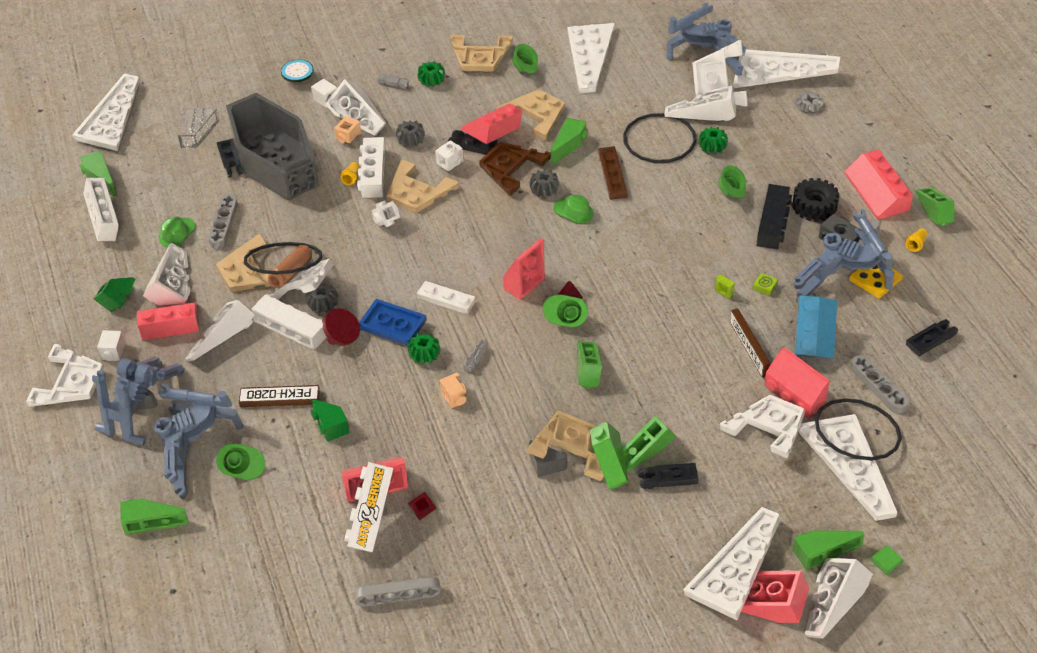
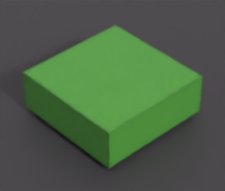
M887 545L873 555L871 561L888 575L902 564L903 559Z

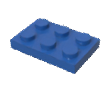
M375 299L359 324L362 331L408 346L411 337H416L427 321V318L424 314Z

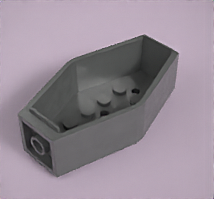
M258 93L251 94L226 105L231 132L241 167L245 174L288 200L319 186L315 159L302 120L298 116Z

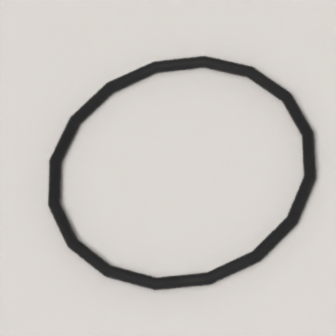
M664 113L647 114L636 118L627 125L623 133L624 145L631 154L641 160L653 163L673 162L689 154L696 143L695 131L687 121L681 118L669 117L684 123L692 132L693 142L690 149L681 156L671 159L654 160L642 157L632 151L627 144L626 134L629 128L639 120L648 117H665Z
M280 242L263 245L251 250L244 256V265L250 270L259 273L289 274L304 271L317 265L323 259L322 251L313 245L299 242ZM306 245L319 253V258L314 263L292 270H261L247 263V258L251 254L275 246Z
M848 398L832 400L820 407L815 416L816 431L824 443L838 453L853 459L873 461L887 458L898 450L902 440L900 428L891 415L880 407L863 400ZM842 402L863 404L876 409L890 420L896 428L898 440L895 447L886 454L873 457L854 455L839 449L828 441L820 430L818 419L822 410L832 404Z

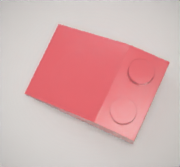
M540 238L521 254L503 276L504 290L520 300L545 279L544 239Z
M758 571L741 612L777 623H799L810 587L801 571Z

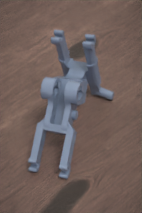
M704 3L702 8L691 12L678 21L676 17H671L668 33L673 34L679 30L680 32L674 38L667 41L666 58L673 59V49L685 42L698 44L701 46V49L703 47H713L716 51L738 41V38L735 35L729 34L731 33L732 22L721 19L717 21V24L715 22H708V24L707 22H701L700 25L693 24V21L699 20V18L713 11V5L708 6V3ZM742 44L743 56H745L746 46ZM735 57L726 58L727 64L734 70V73L741 76L744 66Z
M861 209V215L854 212V219L862 229V231H859L858 228H855V235L862 240L864 245H860L859 242H852V240L848 241L846 238L844 241H841V237L837 233L827 234L823 239L825 251L795 276L794 288L800 289L797 291V304L799 296H810L824 282L826 277L835 274L841 267L854 271L855 269H870L877 265L886 277L885 288L887 290L893 288L894 272L892 267L894 262L892 255L888 253L887 248L877 234V230L872 227L867 219L864 209Z
M154 356L138 362L137 365L133 360L122 358L117 366V374L120 377H117L118 382L115 384L114 390L116 391L113 394L117 396L113 402H109L106 373L97 370V376L93 375L92 381L96 383L97 400L104 425L97 423L95 430L114 436V421L120 422L123 440L145 445L146 438L135 435L133 431L132 415L139 401H145L143 397H146L145 393H147L149 386H154L158 380H166L177 375L181 376L185 368L177 363L160 368L162 361Z
M162 384L161 387L164 391H158L160 397L176 400L171 401L173 407H168L169 412L173 414L172 419L167 417L158 419L154 424V430L165 446L164 476L171 484L174 483V492L183 499L188 494L186 489L185 460L188 454L189 442L197 440L198 437L201 438V434L214 423L215 418L232 420L238 430L242 429L244 425L236 409L229 408L232 406V402L225 391H221L218 396H215V394L196 392L190 389L170 388L169 385Z

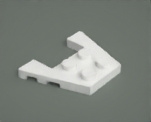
M738 40L692 63L696 96L702 95V97L710 95L712 90L728 87L726 58L743 56L742 40ZM747 91L734 92L735 104L748 106Z
M332 260L320 261L317 265L307 270L297 272L288 283L281 288H275L276 292L268 296L279 300L289 290H302L303 293L316 290L333 267Z
M54 344L48 356L49 361L64 363V366L52 390L32 388L26 400L27 405L30 407L91 399L96 388V383L92 381V376H97V370L102 372L104 370L103 364L85 356L80 357L74 354V351L64 350L60 345Z
M768 395L749 406L750 409L746 412H738L733 415L734 418L728 422L724 420L719 424L720 430L736 436L747 424L774 434L778 438L770 446L771 452L788 458L804 417V408Z

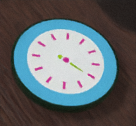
M292 60L281 68V76L289 82L305 81L314 72L313 65L305 60Z

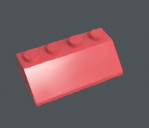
M880 150L862 154L845 170L844 174L876 219L910 211L913 194Z

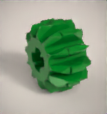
M428 61V63H422V66L418 67L417 77L421 85L434 87L444 82L445 69L441 66V63Z
M711 126L710 129L705 128L704 131L700 132L698 144L702 151H707L708 154L710 152L714 154L716 152L722 153V150H725L727 147L728 137L725 130H719V127L713 128Z
M426 332L423 335L417 333L416 337H411L407 346L410 359H413L415 363L421 362L422 365L425 362L431 364L432 360H437L441 351L438 338H434L433 334L427 335Z

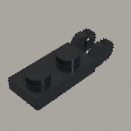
M460 130L453 131L452 137L448 139V142L452 141L459 145L462 150L485 155L498 144L497 139L485 144Z
M233 138L216 142L228 178L232 177L230 167L236 166L237 173L239 175L243 174Z
M944 319L908 338L906 346L920 357L954 337L959 329L953 326L945 331L950 322Z
M696 463L655 465L654 467L638 470V476L644 478L639 482L640 488L653 489L656 486L698 484L699 481Z

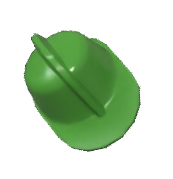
M519 44L514 50L512 63L518 69V72L534 73L537 71L538 55L529 45Z
M727 165L722 170L718 186L725 196L731 195L735 198H743L746 191L745 175L739 168Z
M581 195L562 198L556 201L553 208L558 215L581 224L590 221L594 213L593 209L589 206L588 200Z
M185 217L166 219L160 227L159 242L165 247H169L171 242L176 246L180 245L194 231L195 222Z
M553 295L545 301L543 314L553 324L577 327L586 321L588 307L582 299L565 295Z
M228 444L219 450L216 464L218 469L225 475L252 480L263 473L265 459L263 454L253 447Z

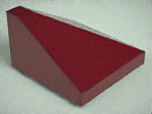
M568 281L558 293V295L583 299V296L571 281Z
M423 492L408 503L419 521L437 509L426 492Z

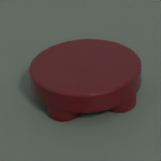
M333 309L322 320L323 331L328 343L331 345L348 346L359 337L360 324L357 318L346 309Z

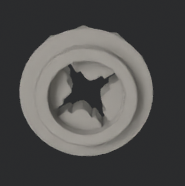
M805 92L804 94H799V97L796 98V106L805 112H816L822 108L823 98L819 97V94L814 95L813 92L811 94Z

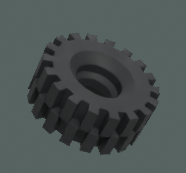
M809 178V181L805 179L802 183L799 182L797 187L795 186L792 202L793 210H795L797 215L800 214L802 219L807 217L808 221H811V219H814V222H818L819 219L826 221V217L829 218L836 214L840 195L838 188H834L833 183L828 184V180L821 181V178H817V180Z

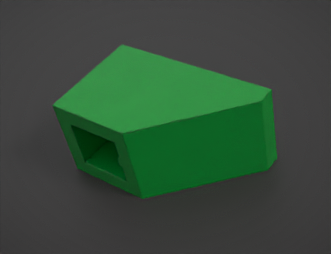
M134 277L110 279L100 287L93 299L110 312L117 308L121 309L126 303L125 297L133 291V284L136 279Z
M316 399L312 400L313 409L310 412L313 420L318 421L317 428L320 435L324 434L326 440L330 441L350 434L348 420L340 406Z

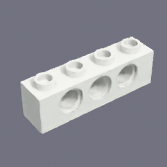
M384 137L363 138V145H360V155L362 157H359V166L361 168L358 169V176L361 180H358L357 186L358 191H361L362 198L383 197L386 151Z
M86 178L83 195L97 241H115L119 224L104 178Z

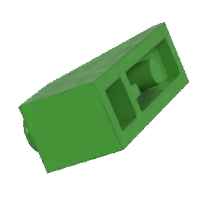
M566 118L551 149V164L557 163L580 147L583 140L587 139L588 129H586V121Z
M101 151L81 156L82 164H79L82 174L86 173L87 178H104L109 194L113 197L117 196Z
M933 187L915 190L931 221L939 226L955 222L954 200Z
M578 341V384L584 388L599 387L602 363L598 345L594 342Z
M657 416L650 420L623 447L627 472L663 451L677 437Z
M608 422L590 429L592 446L608 488L613 490L628 483L620 433Z
M131 499L120 502L121 525L125 535L189 524L184 508L145 499Z
M813 530L808 533H801L794 539L793 552L804 568L808 570L824 563L826 558H836L862 547L865 534L863 531Z

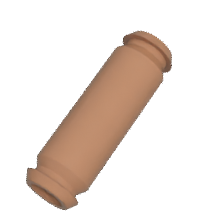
M299 245L272 271L304 267L312 259L311 249L306 245ZM297 272L269 274L268 281L273 287L281 288Z

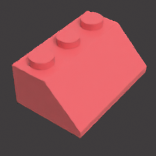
M507 104L462 126L461 130L488 144L519 129L522 110L513 104Z
M197 302L137 311V325L142 340L199 332Z
M783 347L767 370L764 385L781 397L782 400L804 408V416L810 419L818 412L820 407L826 404L830 381Z
M402 457L390 458L375 463L393 468L387 493L408 488L406 466ZM363 466L341 471L348 503L357 501L355 500L357 488H362L364 479H360Z

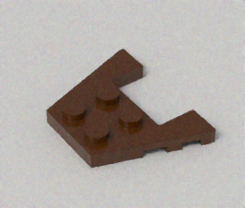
M499 142L479 161V166L508 195L512 196L520 188V182L509 176L527 160L544 166L551 159V152L545 151V153L537 152V149L525 150L521 149V146Z

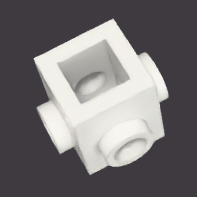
M452 141L435 150L436 164L447 171L463 162L462 148Z
M384 200L375 204L377 208L371 210L373 221L378 226H391L395 224L394 220L400 218L399 210L393 201L386 203Z

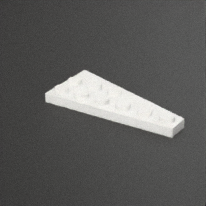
M615 23L567 27L579 93L596 92L599 76L602 72L612 33L615 29Z
M746 49L745 56H739L738 61L744 68L741 76L735 74L733 88L837 74L840 57Z
M124 73L72 135L73 139L118 151L139 86V77Z
M855 414L819 420L820 430L826 439L836 447L854 455L873 457ZM815 421L801 423L798 430L799 434L873 519L878 521L895 518L897 511L876 461L853 459L838 453L824 443L816 431Z
M761 507L683 589L685 596L738 620L780 523V515Z

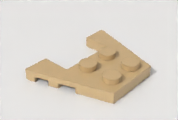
M450 35V41L461 71L494 72L512 45L513 36H498L497 46H464L465 35Z
M538 89L495 107V110L507 104L515 105L522 110V113L541 122L533 129V134L546 140L548 133L554 127L555 121L559 119L563 112L565 102Z
M402 159L386 197L388 202L393 201L395 205L417 213L433 204L434 200L438 197L443 198L448 195V191L458 189L459 182L445 177L437 187L430 186L409 177L416 170V166Z
M260 234L216 264L217 270L230 292L254 289V286L258 285L272 286L268 281L269 274L250 270L244 265V256L248 252L266 245ZM251 254L247 258V263L252 267L260 269L252 257L253 254Z
M557 410L526 451L529 454L544 459L550 444L586 458L585 476L601 481L604 477L591 441L590 429L594 428L595 425Z

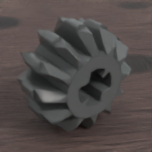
M410 120L409 122L403 121V124H398L396 137L399 144H403L404 147L408 145L411 148L413 145L418 146V143H423L425 131L421 123L417 121L411 122Z
M545 169L543 171L537 170V173H533L529 181L532 194H536L537 197L543 196L544 198L546 196L552 197V194H556L559 188L557 173H552V170L545 171Z
M325 282L319 285L316 290L306 294L308 307H310L312 312L317 311L319 314L322 311L327 313L329 309L333 310L338 302L336 289H334L332 284L327 285Z

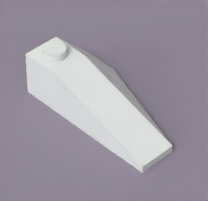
M344 79L325 104L339 118L343 119L347 116L360 121L361 129L374 136H377L386 125V122L367 94L354 81Z
M728 86L710 91L711 94L705 97L698 95L690 102L684 100L667 106L664 115L665 117L712 121L732 120L736 117L733 87Z
M172 242L170 243L143 294L150 302H154L158 306L185 304L190 294V287L188 286L189 275H187L186 271L188 267L186 251Z
M239 300L227 302L212 320L214 324L203 333L205 338L200 339L195 344L185 360L188 362L194 361L241 330L247 329L252 324L253 320L251 319L255 314Z
M825 559L816 580L819 587L817 593L813 594L812 600L815 602L814 609L809 613L805 631L807 637L823 639L865 593L873 573L857 559Z

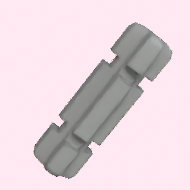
M379 74L377 77L379 84L386 83L388 86L397 88L400 86L402 89H407L409 86L407 79L402 78L400 80L401 78L389 75L386 77L384 74Z
M481 340L477 343L467 358L468 360L463 364L464 371L473 372L475 366L483 357V353L488 349L487 342Z

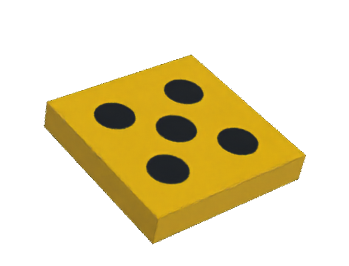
M877 265L870 269H857L849 277L851 282L878 299L889 291L885 288L886 277ZM892 268L894 272V287L902 280L903 275Z

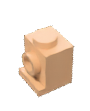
M345 116L334 128L336 139L340 143H351L357 135H361L360 121Z
M458 373L439 380L441 394L451 408L463 405L466 402L465 394L467 391L464 384L460 383Z

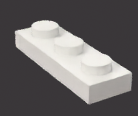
M425 281L417 292L418 299L467 315L476 302L475 296Z

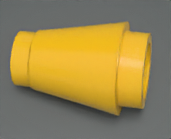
M352 162L341 172L340 177L343 184L352 185L356 183L358 169L360 168L358 163Z
M920 228L906 238L907 249L912 252L920 251L923 248L928 232Z

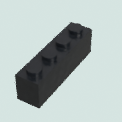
M774 184L768 185L756 246L778 249L780 242L783 243L785 232L782 230H786L788 219H785V217L788 218L790 207L787 205H791L793 196L789 194L790 187Z

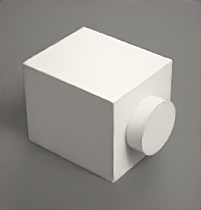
M322 79L311 86L313 100L327 108L325 104L337 87Z
M102 331L97 346L101 360H121L126 344L122 331Z

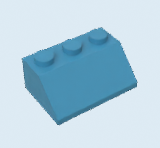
M815 296L798 297L794 355L834 359L838 300Z

